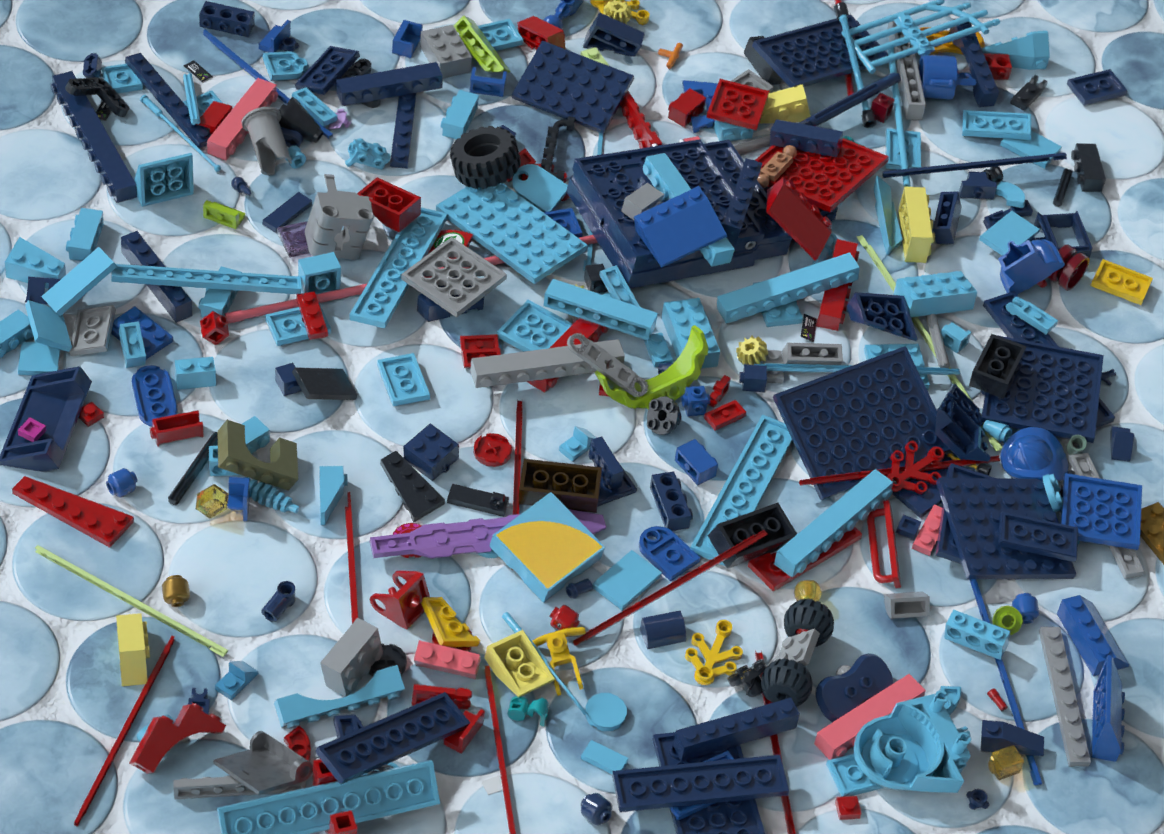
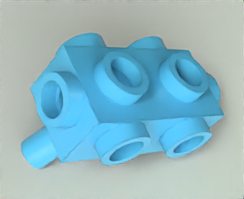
M361 138L354 139L348 146L350 158L345 161L347 167H350L354 163H360L382 170L390 161V153H387L386 148L378 143L371 144Z

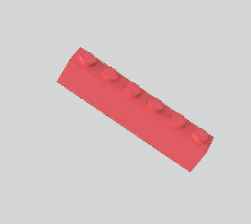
M257 78L207 140V154L223 160H227L230 155H233L238 145L242 144L246 135L249 134L248 131L242 128L241 121L243 117L254 109L270 107L278 97L277 85Z
M908 674L818 731L814 744L829 760L842 757L850 748L854 747L855 737L866 723L875 718L890 715L896 703L923 697L926 690Z

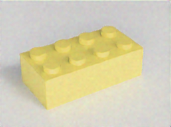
M904 186L898 215L905 262L926 263L927 257L931 255V243L935 241V233H932L933 220H930L931 208L928 207L929 195H926L925 187Z

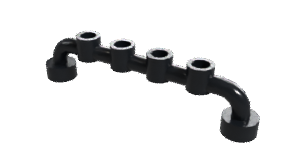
M568 116V120H558L554 123L553 127H548L546 148H544L543 158L545 159L541 161V168L564 182L565 171L557 170V173H553L551 170L559 128L566 126V130L574 131L575 117Z

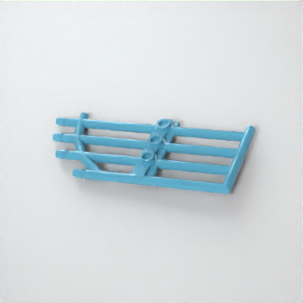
M934 0L851 28L850 33L852 37L854 34L893 21L896 23V27L858 40L852 38L856 55L870 74H873L876 71L875 67L915 53H918L920 56L928 55L930 52L935 51L934 47L979 31L986 35L989 33L988 28L1000 24V19L981 23L977 19L988 14L987 10L968 14L963 12V10L971 7L969 2L955 7L940 6L945 3V0ZM925 10L937 12L916 20L910 17V15ZM949 15L960 17L923 31L918 27L919 25ZM967 22L974 25L973 27L930 42L926 38V36ZM899 32L905 35V37L864 51L859 47ZM909 42L913 46L912 48L871 62L867 58L873 54Z

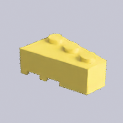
M141 613L116 615L122 686L146 684V658H150L147 622L142 621Z

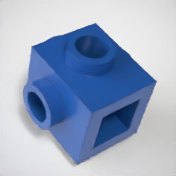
M704 386L685 388L681 401L687 417L705 415L707 404H710V395L706 393Z

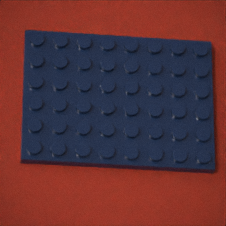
M906 346L773 395L774 402L810 478L892 468L891 455L896 450L904 454V459L900 462V467H904L906 460L905 446L910 441H914L918 445V450L914 453L913 465L926 457L928 451L933 447L942 448L944 453L951 450L935 434L937 410ZM909 445V448L914 450L913 446ZM863 479L816 484L814 487L820 500H824L852 489Z

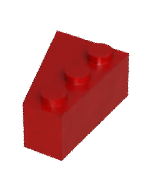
M535 16L517 22L518 32L523 38V42L531 49L537 50L542 41L566 49L564 30Z

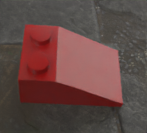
M378 177L357 193L359 196H368L373 215L384 226L397 232H401L421 215V197Z

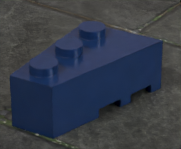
M599 12L585 36L583 48H588V46L596 47L599 51L606 49L612 50L616 54L635 57L642 46L645 33Z
M418 295L417 312L428 322L450 317V312L425 295ZM484 297L462 314H466L468 310L472 309L483 310Z

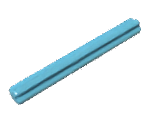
M191 73L184 74L183 80L191 124H200L193 77Z

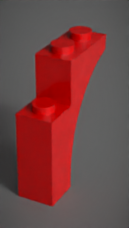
M195 703L183 705L175 722L164 715L152 719L129 764L146 774L154 773L161 759L176 743L196 733H223L226 725L221 722L222 719L214 714H206L203 712L204 709Z

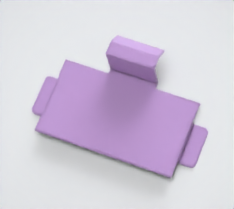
M338 109V113H335L338 115V119L336 122L331 123L328 129L341 128L342 123H344L346 128L349 127L351 121L349 122L346 117L347 112H344V109Z

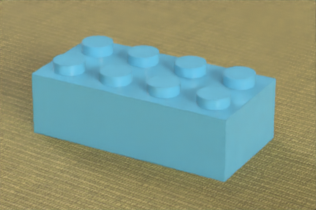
M962 271L899 278L896 281L893 295L904 296L910 316L918 317L973 310L977 291Z
M693 298L664 302L661 318L676 357L678 358L685 348L691 327L696 325L704 332L708 345V355L705 356L701 369L718 367L720 349L700 299Z

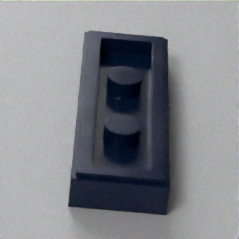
M298 192L264 218L262 225L277 233L312 205V200Z

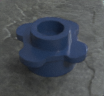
M292 37L284 38L282 44L279 45V49L294 52L296 48H299V43H296V40Z
M974 789L967 792L966 797L969 799V807L971 809H987L989 807L988 796L984 790Z

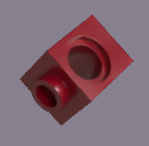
M881 92L872 101L871 109L874 111L876 120L885 123L892 114L895 99Z

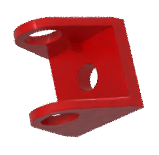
M398 570L392 575V579L399 590L395 594L374 593L369 600L372 607L378 613L398 626L408 629L425 612L421 602L423 597H430L423 573ZM398 576L405 579L406 583L404 585L399 581ZM375 599L381 601L386 609L381 608Z

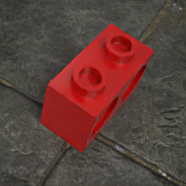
M983 53L994 80H1009L1012 69L1009 54Z

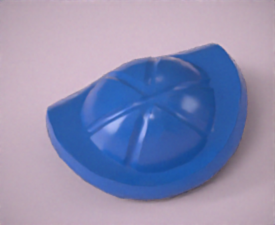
M1028 427L1017 431L1006 440L1000 453L1003 469L1013 478L1043 480L1044 475L1054 474L1056 480L1060 482L1064 480L1065 473H1068L1069 465L1061 443L1051 432L1043 428Z

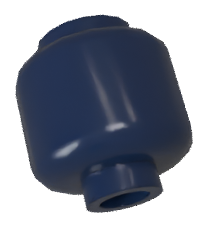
M599 793L588 794L583 798L581 802L582 816L594 825H601L610 820L613 809L610 801Z

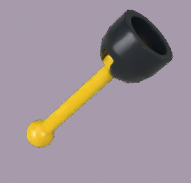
M952 453L947 454L952 460H961L954 457ZM988 463L969 466L976 469V472L988 476L992 469V465Z

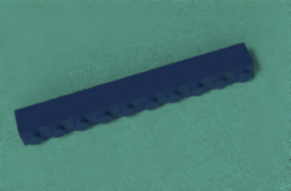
M73 71L53 75V83L50 84L52 93H56L58 104L63 106V112L65 116L69 117L71 127L75 128L77 138H81L83 149L88 151L89 159L91 162H94L96 172L100 173L103 185H107L109 196L113 197L116 203L137 198L136 183L87 96H74L66 91L65 86L69 79H76Z

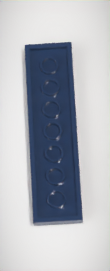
M446 692L320 745L315 753L340 784H344L466 729L470 722Z
M780 755L612 772L619 813L788 796L789 787Z

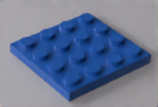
M1065 473L1061 524L1078 527V541L1138 550L1140 546L1142 485Z

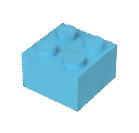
M334 252L298 259V276L301 277L302 286L301 293L315 291V294L340 289L341 266Z

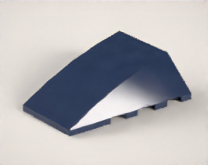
M954 383L937 410L935 434L960 459L988 462L990 455L985 452L988 449V445L986 442H983L985 432L981 428L983 423L981 421L980 409Z

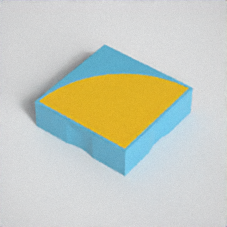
M552 492L493 534L489 545L510 568L519 574L524 583L543 603L561 590L568 581L582 574L599 561L605 550V546Z

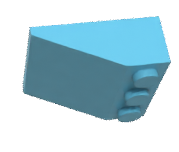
M192 152L138 166L134 181L137 187V198L142 207L194 194Z

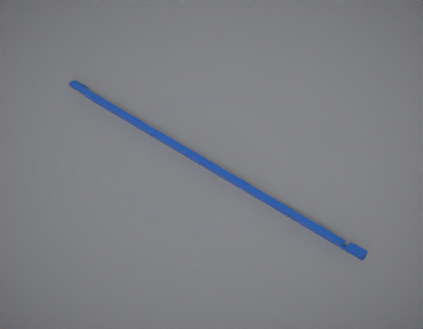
M969 579L982 620L990 623L977 580ZM995 658L1016 726L1025 729L1003 660ZM1026 755L1033 785H1042L1034 756Z

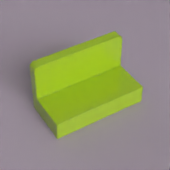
M206 200L203 204V218L230 228L237 229L245 218L244 212L220 203Z

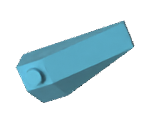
M1048 31L1026 33L1025 37L1019 39L1014 37L1011 38L1012 41L1006 43L998 42L981 48L985 54H1009L1013 68L1027 70L1046 69L1050 58Z

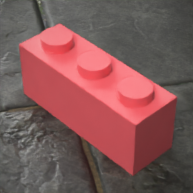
M420 640L414 657V662L417 666L476 679L481 661L480 654Z

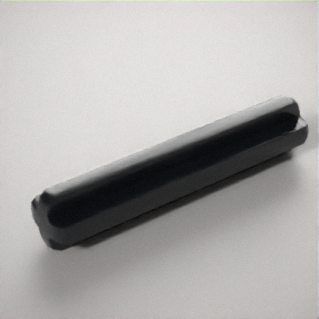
M1065 168L1063 170L1053 200L1054 206H1062L1073 173L1071 169Z

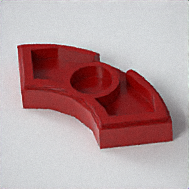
M299 725L284 737V742L288 748L310 762V740L305 730Z

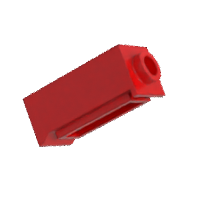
M199 411L152 419V427L149 428L151 439H155L157 446L162 443L187 438L203 437V422H200Z

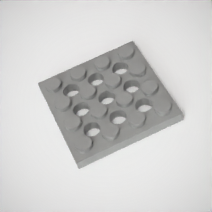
M451 237L402 273L401 279L452 315L458 317L507 279V274Z

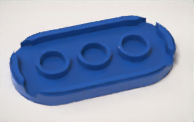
M155 365L139 368L137 373L132 376V389L140 420L152 427V419L178 414L176 398L170 375L165 369L162 370L159 366Z

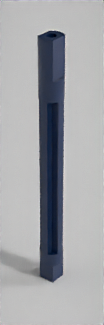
M893 72L806 118L800 124L817 127L900 82L901 77L899 73Z

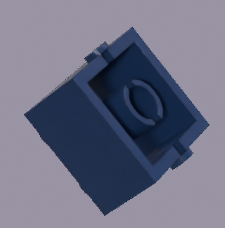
M431 423L403 446L404 459L431 481H434L443 472H448L450 466L459 459V444Z

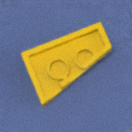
M423 597L422 607L440 645L446 647H478L480 639L469 633V627L465 623L461 624L455 617L456 612L442 597Z

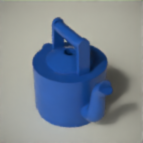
M922 55L920 57L918 70L924 98L952 100L957 85L974 86L976 84V80L972 78L970 73L958 71L955 56Z

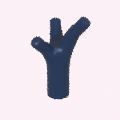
M1111 369L1107 372H1102L1101 380L1110 386L1112 383L1108 378L1116 376L1115 370Z

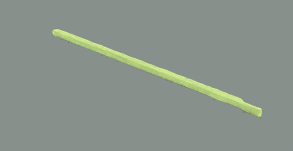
M37 545L35 547L37 549L36 553L196 642L201 643L216 654L224 657L228 652L224 647Z

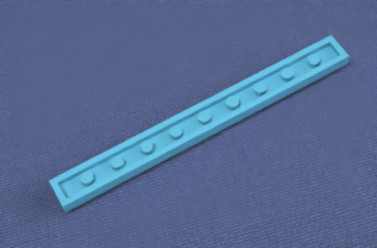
M116 264L117 267L111 272V282L284 294H301L302 290L301 277L126 264Z

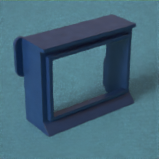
M1078 211L1075 213L1042 215L1038 212L1034 226L1042 228L1046 240L1051 241L1058 251L1062 247H1058L1051 227H1072L1079 246H1073V248L1077 250V254L1083 253L1090 259L1093 247Z

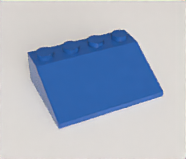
M699 186L634 216L636 232L661 268L727 237L712 205Z
M1107 655L1093 690L1091 758L1116 762L1119 754L1122 755L1124 751V742H1121V737H1123L1125 726L1122 725L1125 715V709L1122 708L1125 692H1122V681L1111 655Z

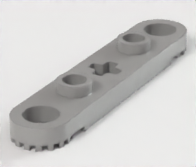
M581 333L573 334L568 338L567 345L570 351L634 397H640L647 392L648 385L644 379L593 341H590ZM575 338L580 340V348L574 346L573 341ZM609 361V362H610L609 366H610L611 368L606 369V368H605V367H606V364H605V363ZM635 382L641 385V392L635 390Z

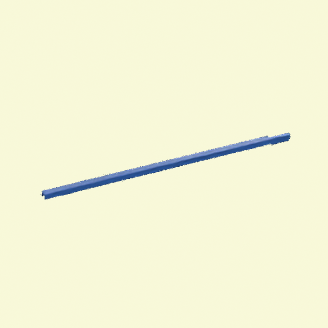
M206 29L203 30V35L252 77L268 81ZM277 88L278 98L287 105L290 98ZM318 123L326 138L329 139V136L333 137V134L328 129Z

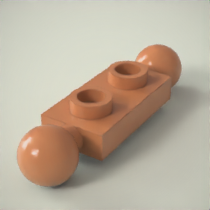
M788 145L784 148L783 153L777 152L760 170L757 181L762 188H766L769 185V180L775 182L793 163V158L797 155V150L794 146Z

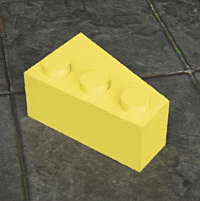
M803 84L769 93L759 123H774L776 119L795 123L810 117Z

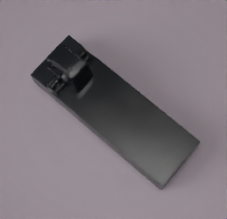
M452 484L447 497V503L504 517L509 504V497L497 492L489 493Z

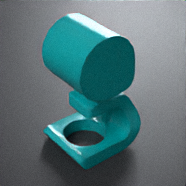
M515 696L510 700L507 715L512 720L522 721L526 715L533 717L534 713L537 712L541 717L540 725L545 726L549 702L545 698H540L529 704L527 698Z

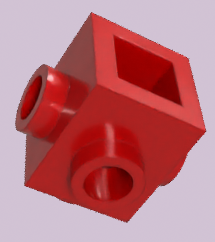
M212 311L200 321L202 337L214 345H218L229 336L228 321L223 315Z

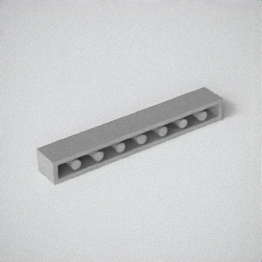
M894 21L890 22L888 29L896 27V23ZM902 32L890 35L889 41L905 37ZM909 42L894 47V53L912 48L913 46ZM912 54L895 60L897 73L901 77L898 86L905 120H922L926 104L916 56Z
M619 339L594 342L624 364L625 355ZM581 344L574 345V346H576V348H577V347L580 348V347H581ZM568 346L472 358L470 370L475 388L580 375L597 371L570 351ZM609 361L606 362V363H605V364H606V367H605V368H606V369L611 368V367L609 366L610 362H609Z

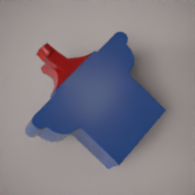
M1045 239L1027 240L1020 245H1016L1014 241H1009L1008 252L998 258L1001 264L1000 279L1006 292L1015 291L1017 295L1036 284L1041 288H1045L1047 282L1044 279L1065 265L1057 247L1051 241Z

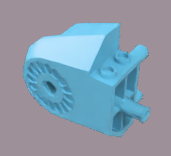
M939 690L932 695L896 703L890 715L875 718L861 728L855 737L853 750L855 761L867 778L883 788L894 790L958 793L964 783L960 773L971 756L967 749L968 744L971 742L970 731H966L968 730L967 727L959 729L955 727L944 706L948 700L945 691Z

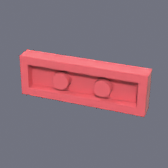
M937 505L932 507L913 542L912 549L928 556L931 555L938 541L942 507Z

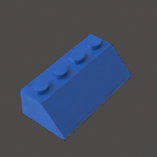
M1081 595L1062 599L1057 615L1092 676L1100 675L1107 655L1112 656L1117 670L1129 667V663L1094 604Z

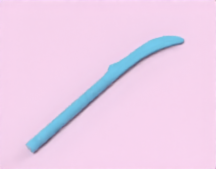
M508 612L502 615V618L514 633L522 630ZM529 638L553 677L585 715L587 713L586 710L558 677L546 657Z

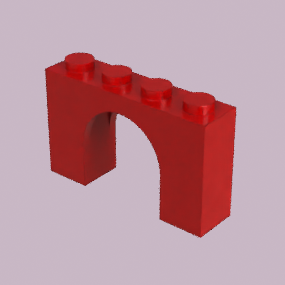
M321 759L313 760V786L337 781ZM352 810L330 815V827L328 830H325L326 834H357V826Z

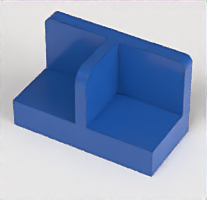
M229 477L227 507L233 510H243V521H248L250 478Z

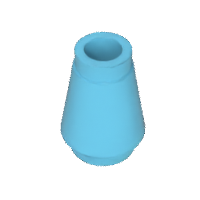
M986 420L983 424V430L999 442L1005 443L1012 435V429L1009 428V425Z

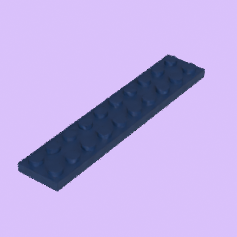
M1015 291L984 301L983 307L1007 337L1059 347L1049 334H1044L1006 310V305L1012 302L1016 296L1019 297ZM1100 397L1096 428L1112 423L1115 419V416Z

